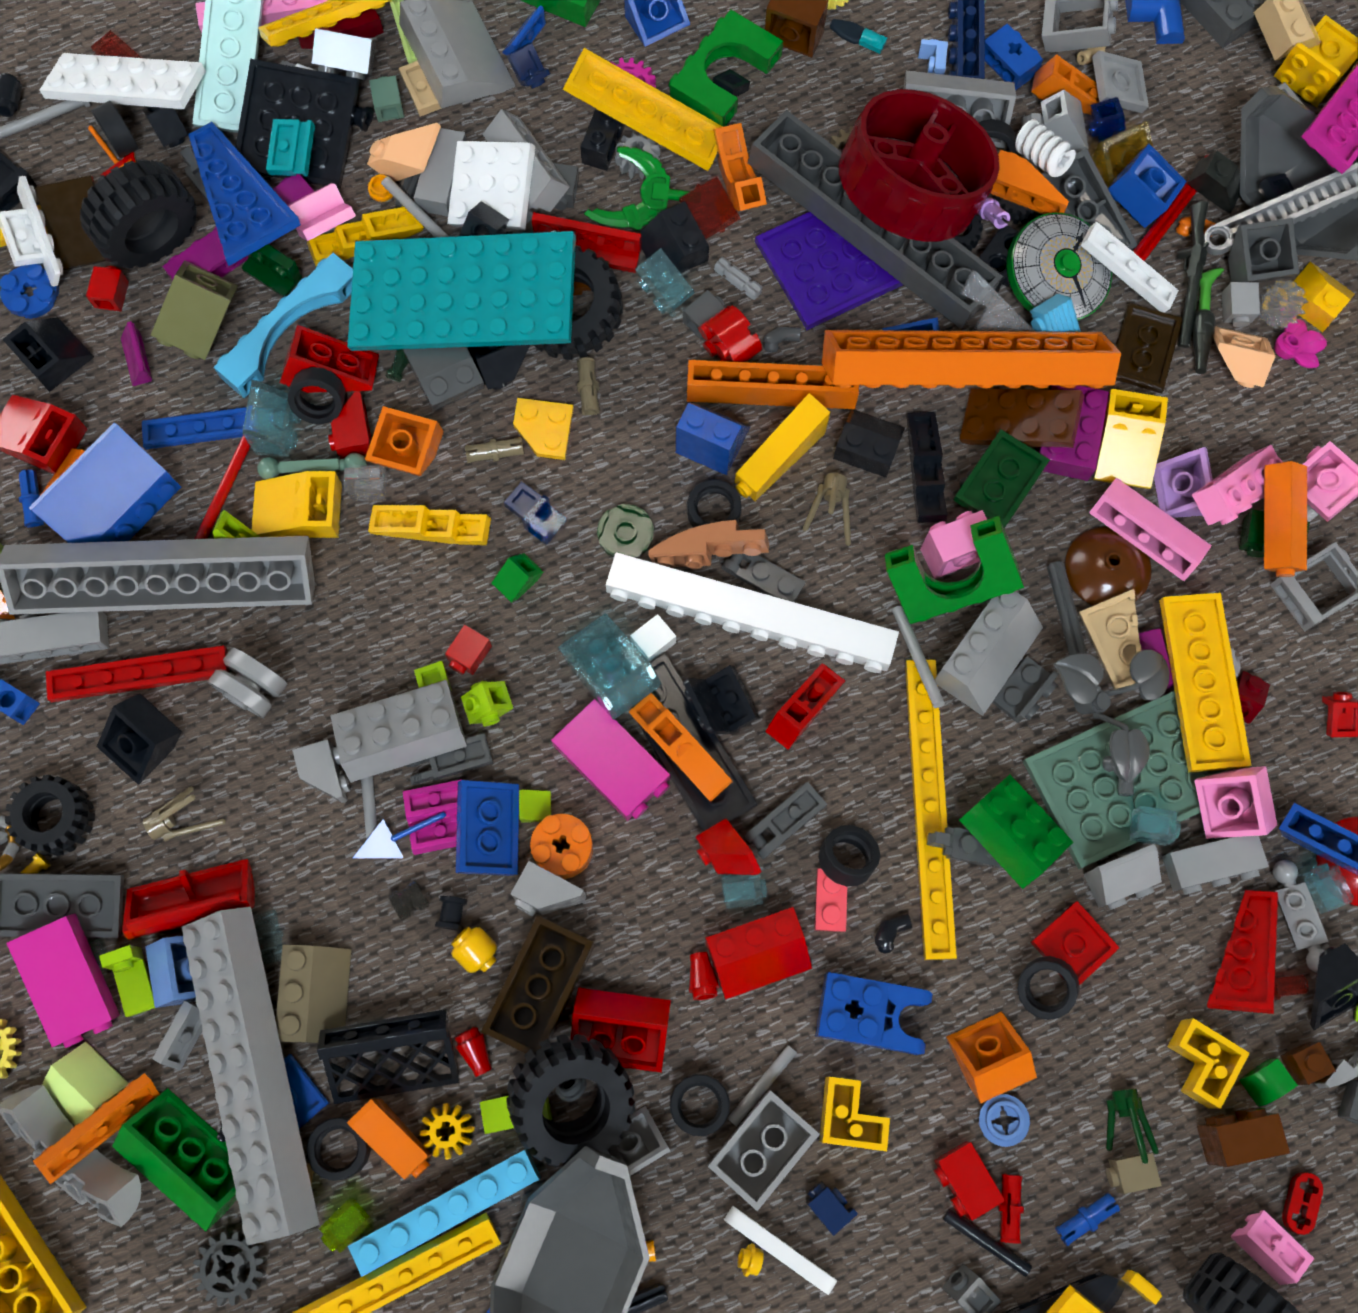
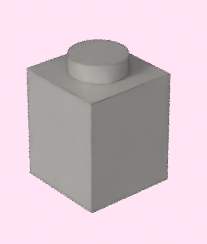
M1230 282L1222 291L1223 323H1232L1234 327H1246L1260 315L1259 282Z

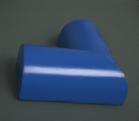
M1125 0L1128 22L1154 21L1157 44H1183L1185 35L1180 0Z

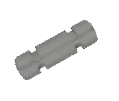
M721 257L715 264V272L721 276L725 275L727 281L740 291L745 290V294L755 300L761 294L762 286L755 280L750 281V276L735 265L731 266L730 261Z

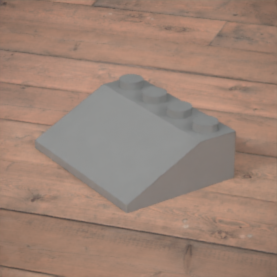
M405 0L400 2L399 25L441 108L497 94L515 87V83L473 2L461 0Z

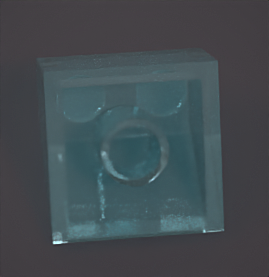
M252 380L242 434L256 455L290 458L291 449H295L297 446V433L294 432L295 423H300L301 419L292 412L288 405L287 392L258 380Z

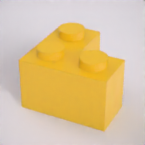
M1194 1018L1181 1020L1167 1046L1195 1064L1181 1092L1208 1109L1222 1108L1250 1054Z
M825 1077L819 1142L887 1151L890 1118L858 1114L861 1081Z

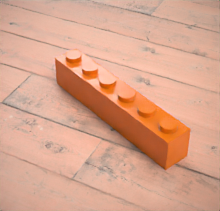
M706 360L688 361L687 402L797 407L810 393L825 408H856L859 385H852L850 388H840L833 385L823 366Z

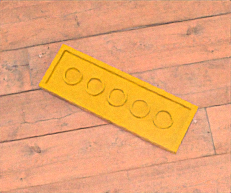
M583 49L565 83L564 91L691 161L695 165L707 171L710 169L718 152L713 129L723 126L588 49Z
M1221 593L1162 597L1159 602L1188 773L1248 768L1252 766Z

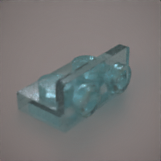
M662 248L635 268L640 275L637 282L646 293L653 292L656 296L653 303L662 314L667 311L673 318L677 315L674 310L695 294L692 287Z

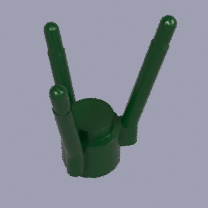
M1137 1089L1113 1091V1100L1106 1101L1108 1107L1106 1149L1108 1151L1113 1149L1115 1113L1118 1111L1119 1118H1131L1141 1160L1144 1164H1147L1148 1157L1138 1116L1153 1153L1158 1154L1159 1150L1145 1115L1141 1097H1138Z

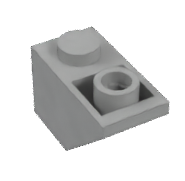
M1065 90L1041 101L1044 126L1047 130L1053 131L1054 136H1060L1062 142L1067 141L1070 144V150H1075L1076 154L1085 148L1089 149L1081 101Z
M327 739L292 750L299 778L304 783L341 803L348 801L346 793L350 792V786L346 775H341L339 770L340 759L337 746L333 747V744Z

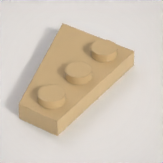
M1132 589L1079 612L1082 623L1113 689L1136 683L1130 674V663L1133 656L1141 651L1135 606V590Z

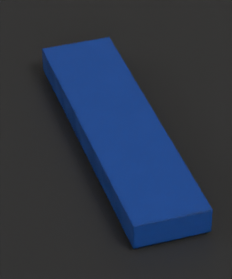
M255 406L142 421L143 447L145 450L242 437L243 434L249 436L259 435L257 409Z

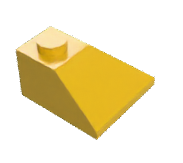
M1310 261L1278 300L1323 333L1355 293Z

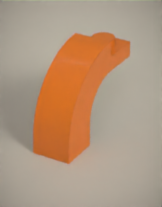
M737 123L713 129L719 154V167L733 207L737 211L767 205L762 178L757 177L752 167L748 164L749 156L742 124Z

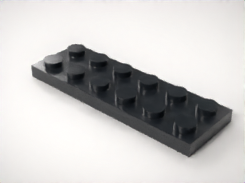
M666 653L615 682V687L629 710L651 692L733 781L710 802L639 725L703 832L725 818L731 822L757 807V802L716 735L709 734L701 728L697 719L699 714L695 706L686 698L684 692L686 687Z

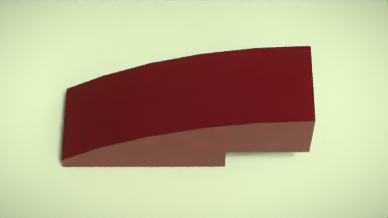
M374 9L361 12L360 16L339 20L332 27L319 28L368 39L384 33L380 17ZM315 30L309 36L297 37L302 49H313Z

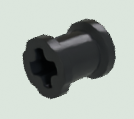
M356 105L353 125L360 127L362 131L366 132L373 120V110L368 106L362 108Z
M440 896L439 901L442 902L439 921L435 922V927L462 931L463 926L460 923L463 906L467 905L468 900L452 896Z

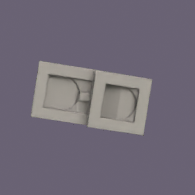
M1358 1050L1348 1062L1344 1059L1332 1060L1331 1063L1336 1072L1316 1081L1314 1084L1318 1088H1331L1358 1076Z

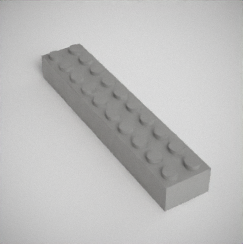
M309 536L4 545L0 554V583L9 615L312 605L315 590Z
M251 907L220 910L182 926V932L190 966L189 971L196 995V1005L202 1024V1035L209 1058V1068L216 1092L215 1098L222 1121V1132L225 1136L229 1165L235 1184L236 1199L242 1218V1229L248 1246L290 1236L320 1224Z

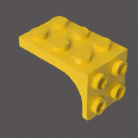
M1327 15L1315 26L1321 43L1311 48L1306 47L1302 43H1297L1274 75L1282 84L1286 82L1294 92L1315 107L1322 102L1358 59V38Z

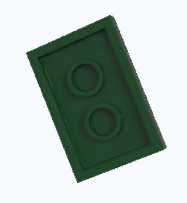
M1000 429L953 501L973 513L983 510L987 519L1000 516L1005 529L1050 459Z

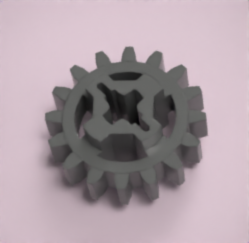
M241 1230L235 1231L232 1238L229 1231L221 1232L220 1240L217 1236L210 1237L208 1240L211 1247L201 1246L199 1251L203 1258L193 1261L194 1265L200 1267V1271L193 1274L192 1277L194 1279L201 1278L202 1281L196 1288L197 1291L204 1289L208 1291L205 1298L206 1301L212 1300L215 1296L218 1297L217 1306L224 1305L227 1298L231 1306L239 1303V1295L244 1301L251 1297L249 1288L257 1290L261 1286L256 1278L266 1275V1271L259 1269V1265L267 1261L266 1257H258L257 1254L263 1248L262 1245L247 1246L246 1238L242 1239ZM226 1245L237 1246L243 1251L240 1253L231 1252L230 1248ZM211 1259H213L214 1264L212 1272L210 1273V1262ZM233 1262L235 1267L231 1270V1273L226 1274L224 1268L227 1267V1263ZM250 1262V1272L247 1278L245 1270L247 1263ZM217 1284H227L228 1287L233 1290L221 1289L217 1286Z

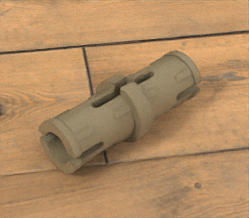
M590 357L580 358L579 361L577 360L579 373L577 391L581 397V412L583 416L597 415V413H600L597 398L599 382L596 381L595 360Z
M522 437L496 441L495 438L490 439L488 443L465 445L468 463L490 459L496 462L499 461V458L524 455Z

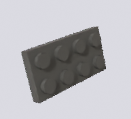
M0 873V936L20 937L60 918L76 913L86 937L119 938L122 936L124 875Z

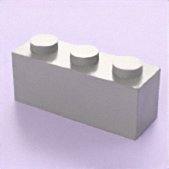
M443 128L439 130L426 168L423 173H420L414 195L415 203L426 213L448 216L457 141H467L465 132Z
M1259 836L1227 838L1170 852L1162 856L1173 892L1183 890L1184 895L1202 891L1201 885L1210 882L1213 888L1230 884V878L1239 875L1242 881L1259 877V870L1269 867Z

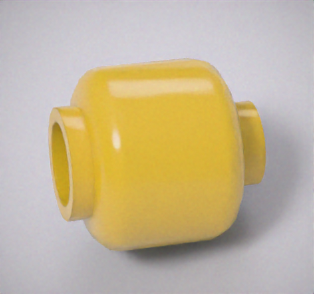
M468 926L451 942L453 946L452 957L468 973L477 972L479 969L484 973L497 960L493 956L497 950V943L481 927L471 929Z

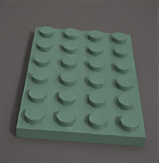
M1175 691L1114 718L1127 724L1129 730L1139 729L1142 731L1149 744V759L1143 770L1134 778L1133 796H1119L1118 776L1114 771L1108 772L1103 768V758L1111 756L1109 748L1110 736L1113 731L1121 730V728L1108 722L1022 761L1052 820L1074 842L1068 850L1078 870L1201 813L1195 779L1228 771L1216 770L1188 773Z

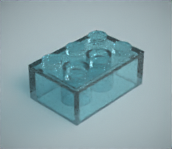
M606 613L558 646L570 669L613 720L662 685L652 664Z

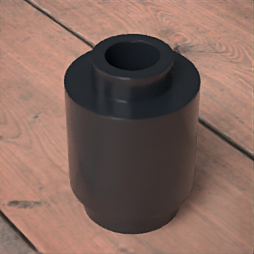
M8 73L0 75V116L11 117L18 110L22 90L21 82L15 76Z

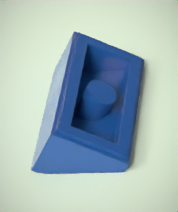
M539 6L528 16L502 51L503 54L508 55L527 43L533 42L546 24L544 7Z

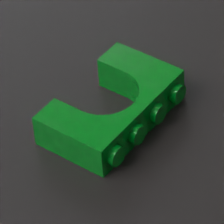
M730 9L725 17L718 19L713 32L702 39L696 53L688 56L679 74L675 73L672 76L668 85L670 97L719 125L727 126L737 113L738 98L713 83L706 74L707 68L718 59L735 57L768 74L782 56L783 40Z
M1000 516L970 525L980 563L970 576L960 581L941 582L931 578L924 571L913 545L885 554L886 571L910 624L927 621L932 617L947 612H955L960 608L975 603H983L988 599L1003 594H1011L1016 590L1024 588L1021 572Z

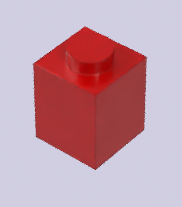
M94 266L86 297L94 308L122 312L129 281L122 270L117 267L105 266L104 268Z
M464 625L445 653L448 661H450L449 667L461 675H464L465 672L474 675L492 648V645L488 638Z

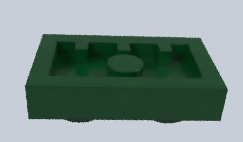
M268 244L248 255L249 258L242 265L243 272L282 297L288 296L302 279L296 262Z

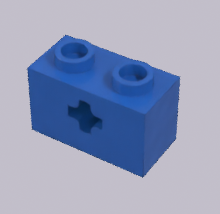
M1008 24L985 39V62L1005 82L1015 83V90L1032 79L1035 72L1040 69L1043 58L1036 49L1032 48L1022 39L1018 31L1013 30Z

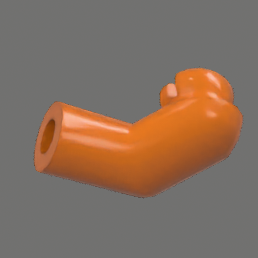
M1191 216L1183 217L1178 221L1179 225L1176 228V233L1185 237L1189 236L1192 230ZM1206 219L1203 230L1204 234L1210 226L1216 223Z

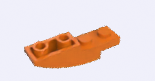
M651 692L629 711V714L710 802L733 782L688 730Z

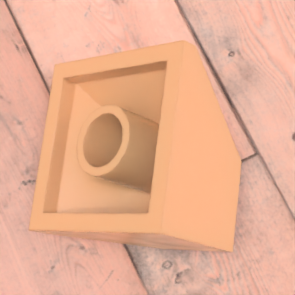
M433 123L376 140L370 148L369 152L371 155L367 165L379 174L389 176L394 182L423 173L441 125Z
M1215 326L1213 334L1215 343L1235 381H1238L1239 385L1247 388H1254L1255 385L1264 387L1276 356L1268 338Z

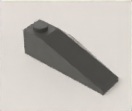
M1087 148L1075 155L1072 165L1063 175L1051 177L1047 172L1042 173L1069 201L1064 212L1065 214L1076 216L1090 226L1098 222L1130 250L1137 246Z

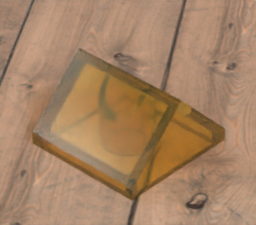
M1143 121L1099 142L1092 159L1107 188L1148 143L1153 147L1149 121Z

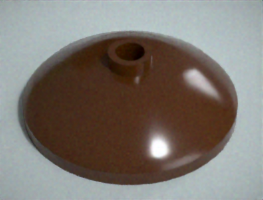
M1109 527L1093 528L1079 535L1069 547L1065 557V569L1070 587L1079 598L1092 606L1132 589L1135 590L1136 602L1145 593L1151 580L1152 568L1149 556ZM1110 558L1117 561L1116 566L1110 564Z

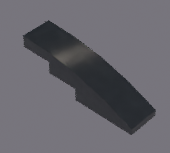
M907 413L917 522H946L948 513L944 496L945 480L941 463L943 453L936 413Z

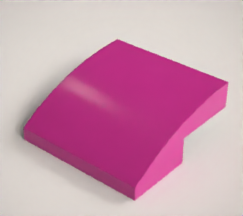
M461 780L403 791L405 815L409 828L441 812L446 813V817L410 834L411 849L414 855L456 847L458 782Z

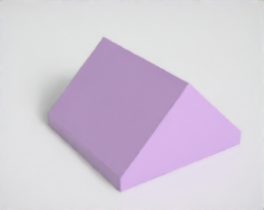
M1206 447L1156 464L1154 481L1159 508L1172 518L1202 516L1192 494L1213 480Z

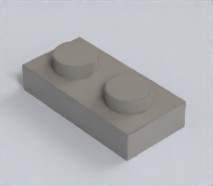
M187 1001L183 1002L152 1058L153 1060L171 1068L182 1069L202 1032L197 1005Z

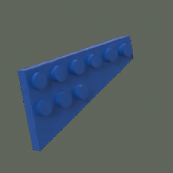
M213 122L188 134L228 266L301 225L297 215Z

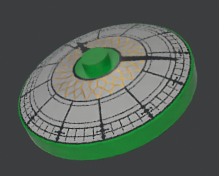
M1065 213L1044 214L1027 223L1013 238L1007 255V274L1016 298L1027 311L1030 312L1031 309L1054 295L1061 294L1072 299L1077 320L1080 321L1094 313L1105 301L1111 287L1112 271L1081 246L1090 227L1082 219Z

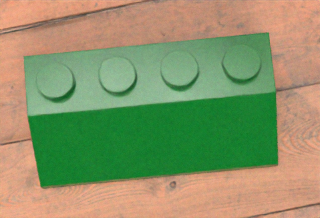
M168 1088L121 1126L112 1147L205 1232L237 1200L226 1141H219L217 1139L218 1133Z

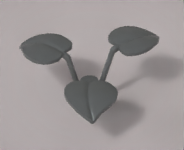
M1142 650L1136 653L1130 663V674L1136 683L1110 691H1103L1098 685L1103 679L1104 672L1100 662L1094 656L1082 653L1073 654L1056 661L1053 665L1062 679L1067 694L1074 701L1076 710L1080 714H1093L1094 719H1101L1121 728V730L1113 731L1110 736V754L1123 782H1131L1148 762L1150 749L1147 738L1139 729L1129 730L1127 724L1102 713L1110 706V696L1136 690L1137 688H1139L1140 695L1144 700H1155L1161 697L1169 684V668L1163 655L1153 650Z

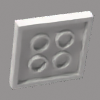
M457 141L447 224L453 227H463L468 212L482 201L509 219L506 229L525 230L535 145L525 142Z

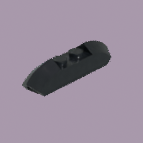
M1098 1271L1002 1313H1046L1069 1285L1073 1286L1103 1312L1108 1313L1121 1297L1127 1283Z

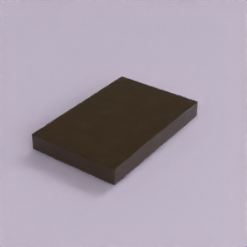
M91 175L35 187L41 210L45 217L47 232L53 238L55 258L61 260L63 270L106 261L83 230L80 221L82 201L88 197L87 191L90 187L95 186Z
M1129 302L1116 348L1121 352L1116 380L1162 394L1182 318Z

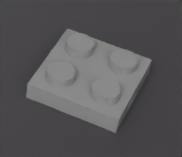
M1100 50L1092 56L1099 103L1143 113L1149 108L1141 61Z

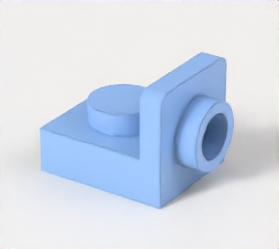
M936 39L921 40L918 58L929 60L927 73L944 75L948 42Z

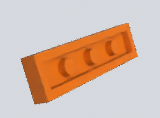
M144 1073L136 1080L131 1081L125 1089L111 1100L103 1103L97 1111L82 1123L75 1125L68 1134L54 1145L46 1148L39 1157L33 1160V1163L50 1185L116 1133L126 1121L160 1095L152 1080Z

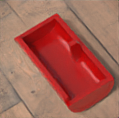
M244 859L188 873L184 869L180 870L177 877L127 889L123 934L128 940L187 925L220 910L251 907L253 909L255 906V885L249 860Z

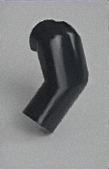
M908 914L885 920L880 924L875 935V944L879 952L887 954L893 951V942L897 933L912 928V922Z

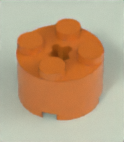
M569 814L546 816L536 826L531 836L530 848L536 864L562 879L577 876L591 862L593 842L587 826L575 816ZM562 840H566L567 846L570 848L563 849L562 853H558L555 844H561Z

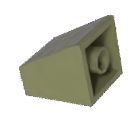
M184 260L174 276L151 336L155 337L162 345L168 347L175 346L184 350V353L191 358L206 360L238 285Z

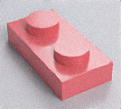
M817 868L815 931L846 932L847 887L835 883L826 876L821 868Z

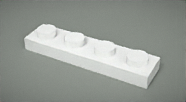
M1098 222L1090 226L1081 246L1157 310L1164 313L1168 311L1179 290Z

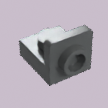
M962 1264L958 1270L954 1271L948 1281L942 1286L943 1290L966 1313H992L1001 1303V1300L984 1281L965 1264Z

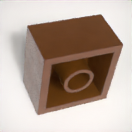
M770 0L766 9L765 30L783 40L784 48L812 58L824 34L829 0Z
M1253 1107L1236 1110V1117L1235 1115L1224 1116V1114L1208 1116L1204 1118L1206 1124L1197 1125L1206 1162L1209 1165L1230 1167L1290 1153L1279 1113H1267L1265 1108L1254 1109Z

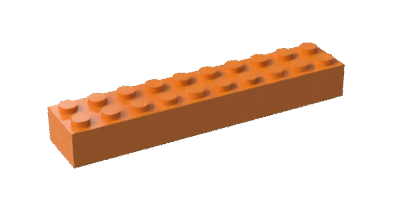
M825 330L822 365L832 384L840 388H850L852 385H864L868 388H879L881 385H892L897 388H907L909 385H921L925 388H936L937 385H949L953 388H964L965 385H977L981 388H992L993 385H1004L1008 388H1020L1021 385L1048 388L1049 385H1060L1063 388L1072 389L1076 385H1087L1091 388L1100 389L1104 385H1115L1121 352L1102 332Z

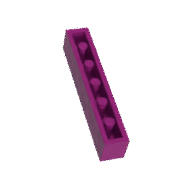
M300 174L284 178L279 185L273 188L287 205L314 192ZM215 227L212 232L202 239L194 241L189 248L179 255L171 257L162 267L171 281H173L184 260L223 278L247 261L249 256L228 266L217 227Z

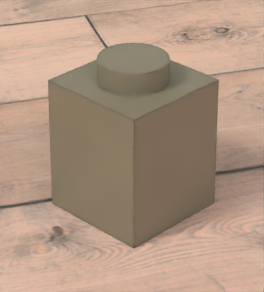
M1146 1152L1148 1157L1147 1164L1142 1162L1140 1153L1108 1159L1110 1167L1106 1168V1175L1112 1188L1115 1187L1116 1192L1122 1194L1162 1186L1153 1153Z

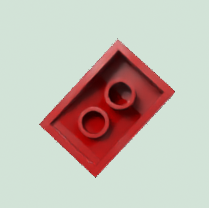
M297 324L287 351L280 383L290 387L295 374L302 369L317 367L333 372L342 381L345 392L371 391L379 354L369 350L351 351L347 347V342ZM307 386L300 389L307 393L327 392L318 386Z

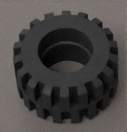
M43 775L42 779L37 776L30 778L31 784L23 782L18 786L21 791L19 793L13 792L10 798L14 799L12 805L7 804L5 809L10 812V816L5 817V823L12 826L7 830L10 836L16 837L14 839L16 843L24 846L26 849L46 856H51V854L60 856L64 855L63 850L68 852L74 851L76 849L74 846L75 842L83 844L86 841L82 835L84 832L91 833L93 827L88 826V821H95V814L89 812L90 809L94 808L93 802L87 800L89 795L81 790V787L64 778L51 775ZM59 799L63 809L59 823L54 828L41 832L37 824L39 811L46 803Z

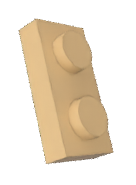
M418 61L399 67L400 75L420 117L442 109Z

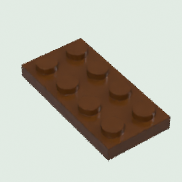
M970 389L960 441L969 445H990L1001 429L1027 446L1074 448L1084 394L1082 390Z

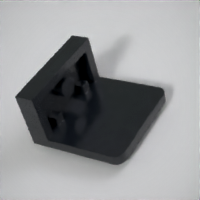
M733 665L727 666L707 679L688 678L684 681L686 687L684 690L685 696L695 706L699 714L697 719L701 728L709 734H732L760 718Z

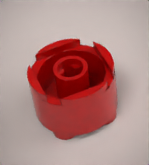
M733 305L722 309L698 327L700 334L706 340L703 343V347L711 357L717 355L721 359L719 361L747 362L762 351V345L757 333L751 335L748 328L751 325L750 322Z

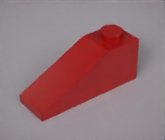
M822 663L780 708L765 732L789 750L840 689L845 680Z

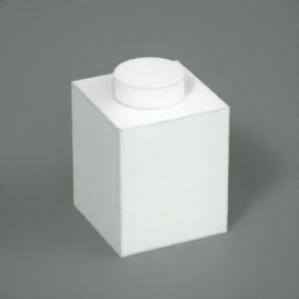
M657 614L630 635L632 646L629 648L639 661L644 659L647 663H650L676 644V635Z

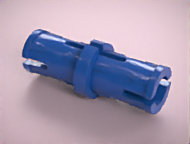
M1107 1192L1088 1207L1082 1206L1077 1209L1078 1214L1060 1226L1055 1227V1230L1058 1234H1061L1062 1237L1060 1238L1064 1244L1069 1246L1070 1243L1088 1231H1096L1098 1224L1116 1212L1118 1213L1120 1208L1118 1204L1114 1205L1115 1199Z

